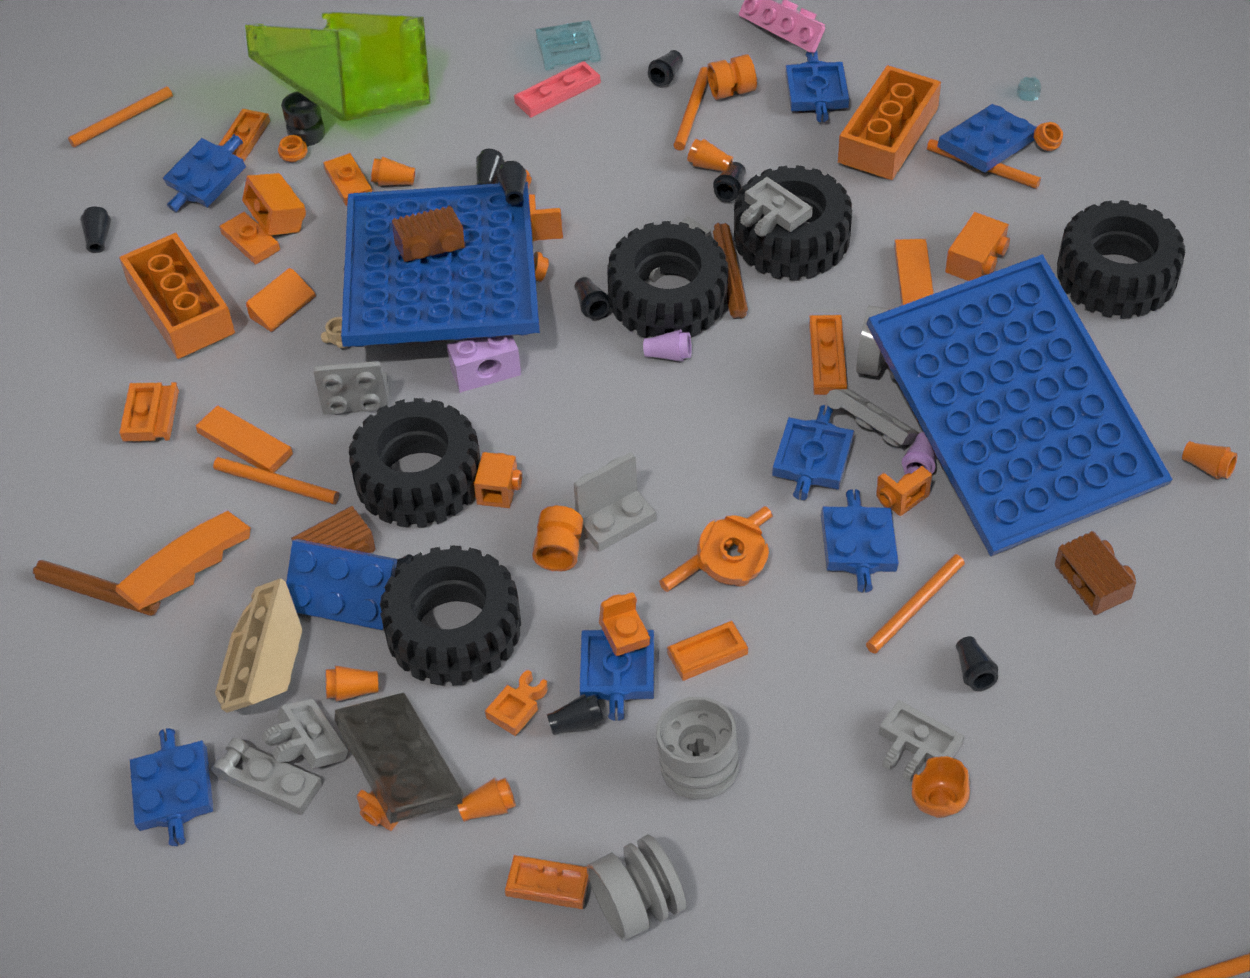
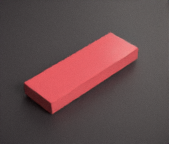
M582 61L515 94V104L532 118L600 84V75L585 61Z

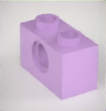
M512 335L496 336L493 338H467L447 344L450 369L460 393L521 375L519 351Z

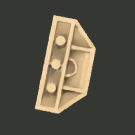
M281 578L255 587L251 595L253 600L243 610L231 634L215 691L220 707L226 713L253 705L283 693L288 689L295 657L299 650L302 627L287 584Z

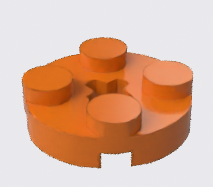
M730 515L716 522L713 520L704 528L698 541V566L718 582L739 587L745 586L762 571L768 559V544L766 543L765 545L760 528L747 518ZM731 544H736L738 546L737 551L742 555L730 556L724 550V546L730 547Z

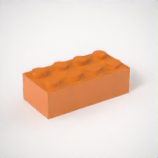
M887 65L840 134L838 163L893 180L938 110L941 81Z
M176 232L119 257L128 285L177 359L235 334L228 306Z

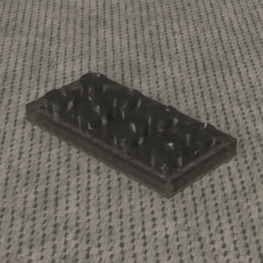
M404 692L335 710L334 721L390 824L462 804L463 791Z

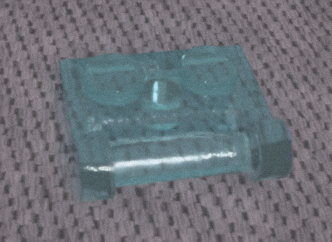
M590 20L535 29L545 70L554 69V66L587 60L598 62L601 60L599 46ZM576 49H578V51H572V52H566V53L556 54V53H559V52H565V51H570V50H576Z

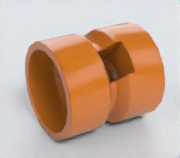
M748 54L733 57L729 63L724 59L708 63L707 65L709 87L716 100L731 97L734 91L738 94L755 91L757 88L755 67Z
M558 505L546 507L540 512L537 536L535 537L532 551L533 560L537 565L550 571H566L576 565L579 553V539L583 528V518L579 512L572 508Z

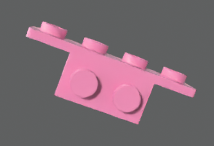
M744 0L739 12V16L811 53H815L825 31V24L815 19L817 14L804 8L798 11V5L789 0H782V3L774 0Z

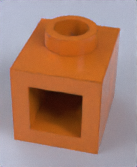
M482 452L474 481L477 505L510 508L515 490H520L522 484V470H517L516 456L504 453Z

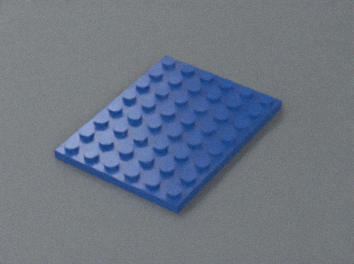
M528 181L525 182L523 201L517 205H511L506 202L499 183L349 193L341 329L343 347H364L366 345L378 344L395 345L406 342L425 343L434 340H462L464 338L476 337L493 338L505 335L524 336L540 333ZM448 205L451 206L463 226L465 248L404 262L395 246L392 220L394 218L399 219L400 216L404 218L408 215L410 217L412 213L417 215L418 212L422 214L424 211L429 212L430 209L434 211L436 208L440 210L442 207L447 208Z
M1043 254L868 318L866 325L990 557L1164 487L1173 480Z

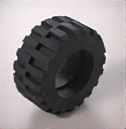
M787 165L779 166L777 170L773 171L771 168L761 173V176L756 174L747 184L742 186L738 192V197L735 199V247L738 253L743 256V260L750 266L755 265V269L762 274L770 273L773 278L781 279V276L789 277V280H798L802 276H805L806 279L815 277L818 272L823 274L830 270L832 265L838 264L849 248L853 212L851 198L840 183L836 184L834 177L829 174L823 175L821 170L815 168L808 170L804 166L796 165V168H788ZM768 177L812 207V217L806 220L809 224L798 226L791 232L776 224L772 232L764 237H760L755 233V226L758 222L750 227L740 223L742 214L751 206L745 202V192Z
M1112 200L1104 201L1100 206L1093 204L1085 208L1084 212L1081 210L1073 216L1064 229L1057 261V277L1064 291L1067 294L1071 293L1070 298L1078 305L1084 304L1085 309L1090 312L1098 311L1102 313V316L1106 317L1120 315V318H1130L1134 314L1137 317L1148 314L1150 309L1152 311L1159 309L1173 296L1185 257L1184 239L1180 231L1175 229V224L1169 218L1164 219L1163 214L1156 209L1153 211L1147 209V205L1141 203L1133 205L1129 204V201L1120 200L1119 203H1112ZM1102 255H1122L1138 263H1119L1109 260Z
M662 221V224L654 225L653 222L645 224L641 230L635 228L628 233V238L624 236L617 242L616 248L611 251L609 256L607 278L608 296L612 313L617 320L622 321L624 327L631 332L635 329L637 335L648 338V336L656 337L680 329L682 333L689 332L690 336L694 337L700 334V329L707 330L714 324V320L721 316L727 300L728 262L726 261L723 249L718 246V242L710 235L706 237L705 232L698 227L694 229L689 228L687 223L679 222V225L671 224V221ZM660 267V274L680 275L691 282L682 287L663 289L649 285L644 280L649 278L650 273L654 269Z
M414 398L412 402H405V399L395 401V405L391 407L385 405L379 408L375 416L370 414L362 422L363 427L359 426L355 431L353 441L349 446V463L357 496L360 502L365 504L366 510L374 516L379 515L380 520L389 524L395 521L397 526L409 528V524H417L418 528L428 527L427 523L436 521L439 524L446 521L448 515H457L463 510V504L468 505L475 497L474 481L481 460L478 438L469 419L463 414L460 415V411L450 405L444 407L443 402L433 399L431 402H425L423 398ZM416 453H429L442 458L432 467L418 472H401L390 468L399 459Z
M450 545V549L445 550L435 547L431 548L428 554L422 555L420 552L411 557V563L407 565L404 562L395 570L396 577L391 576L384 587L385 592L381 595L380 615L386 641L392 657L396 658L397 664L404 671H411L412 677L420 681L429 678L430 683L443 686V682H451L452 686L463 685L462 681L472 679V682L483 678V673L487 671L490 673L495 672L501 667L500 660H508L514 652L513 646L518 643L521 635L518 592L515 581L511 580V573L505 566L499 565V561L489 554L482 556L481 550L471 547L468 550H462L461 546ZM448 602H467L482 609L474 620L454 629H437L421 622L430 610Z

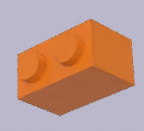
M280 173L248 175L242 201L266 235L300 232L302 221L306 216V209L303 202L299 200Z
M974 212L948 250L945 272L967 281L992 273L996 267L998 256H1004L1009 247L1010 238L1007 237L1009 224Z

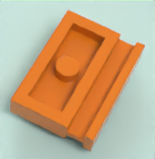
M162 382L129 384L119 432L122 441H155V438L164 437L165 441L170 440L179 394L176 382H171V385L163 386Z

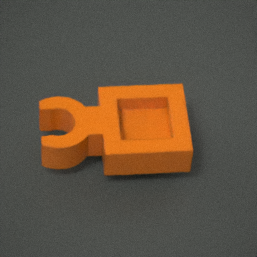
M526 670L519 678V687L517 689L507 685L485 710L486 719L516 736L537 712V702L534 700H539L546 695L548 690L547 680L543 679L537 686L531 687L529 684L533 680L532 672Z

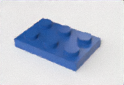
M991 104L941 135L937 147L985 173L1034 141L1036 126L1024 118L1013 115L1001 106Z
M300 539L292 540L286 584L296 613L384 630L380 615L381 595L385 592L384 587L391 576L395 577L397 559Z

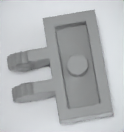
M766 177L745 192V202L751 206L742 214L740 223L750 227L758 222L755 226V233L760 237H764L772 232L776 224L791 232L812 217V207Z
M313 698L282 705L277 715L281 723L276 726H270L262 735L263 741L269 747L275 744L278 745L272 755L280 763L293 761L303 754L311 768L315 769L344 761L348 749Z
M901 700L897 701L879 727V734L894 742L883 760V767L891 770L899 761L904 749L915 754L906 765L903 778L910 782L913 780L914 774L919 773L925 760L940 756L953 758L964 741V735Z

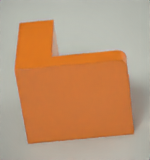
M529 194L533 241L562 239L561 209L536 210L535 194Z

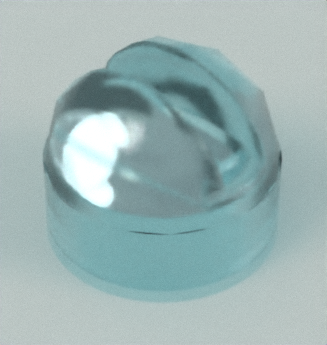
M1028 76L1022 78L1018 84V97L1024 101L1037 100L1041 93L1039 79L1035 76H1032V78H1028Z

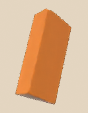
M288 268L246 302L250 319L272 332L316 297V294L293 269Z

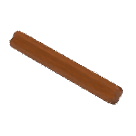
M718 222L714 225L713 237L718 242V246L723 249L726 261L728 262L727 302L731 317H740L742 319L746 316L748 306L732 234L727 223L720 224Z
M39 560L33 568V574H35L37 580L149 616L155 615L161 605V602L157 601L138 610L116 592L118 583L45 560Z

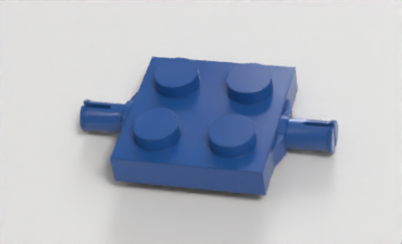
M817 50L813 53V56L811 52L807 51V62L786 65L785 75L791 111L815 110L817 121L821 122L823 118V122H826L829 118L827 109L849 108V94L843 62L819 61Z
M233 134L223 146L201 138L163 177L166 185L178 192L167 203L169 209L177 213L186 201L198 202L208 208L246 168L243 159L232 154L243 144V141Z
M825 405L819 407L816 420H800L790 417L787 420L774 461L772 476L796 481L797 484L793 496L798 500L800 494L801 500L807 499L810 485L839 490L852 445L854 430L840 428L829 423L833 413V409L827 406L826 412Z
M850 489L846 492L847 507L822 506L820 516L827 571H846L856 574L857 590L863 593L865 588L866 593L873 589L870 574L876 572H896L899 562L891 508L862 507L860 491L855 489L853 495V489Z
M602 629L582 630L580 696L584 693L586 696L595 694L597 699L609 701L608 717L615 721L616 708L618 721L624 719V700L654 699V630H647L650 636L649 646L619 656H615Z
M166 728V732L164 729L159 731L161 750L130 759L134 823L139 831L154 827H168L169 845L178 846V842L180 845L186 842L183 824L196 816L214 812L208 753L203 740L183 746H176L175 730Z

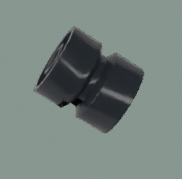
M297 91L287 95L282 100L281 107L285 122L287 123L286 130L288 136L297 135L301 137L307 147L319 143L324 138L325 128L318 97L309 91Z

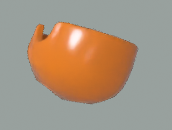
M949 756L929 758L925 769L919 775L914 774L911 791L913 802L920 811L936 818H945L958 813L966 806L970 796L968 770L960 760Z

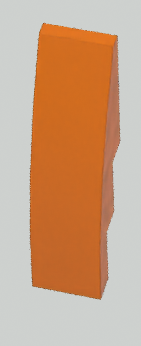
M227 510L201 523L158 551L116 586V592L140 610L194 585L195 573L221 562L223 550L249 539L251 527Z

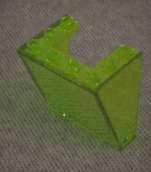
M326 12L322 13V19H327V24L323 29L269 26L260 23L245 25L248 57L341 121H350L431 104L424 17Z

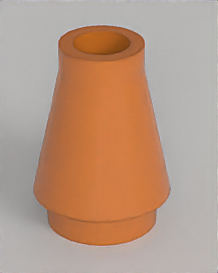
M695 139L689 150L687 161L693 163L694 167L724 172L732 163L733 157L706 139L702 141Z
M383 156L381 159L374 158L371 182L378 183V186L413 185L416 168L406 166Z
M1191 441L1186 444L1182 454V460L1193 464L1216 479L1221 477L1228 479L1235 469L1238 458L1237 453L1231 452L1230 447L1199 444Z
M336 665L335 669H326L327 699L335 698L336 702L369 693H378V671H366Z
M495 777L465 797L456 800L464 822L475 818L508 814V809L516 807L513 793L506 778L497 780Z

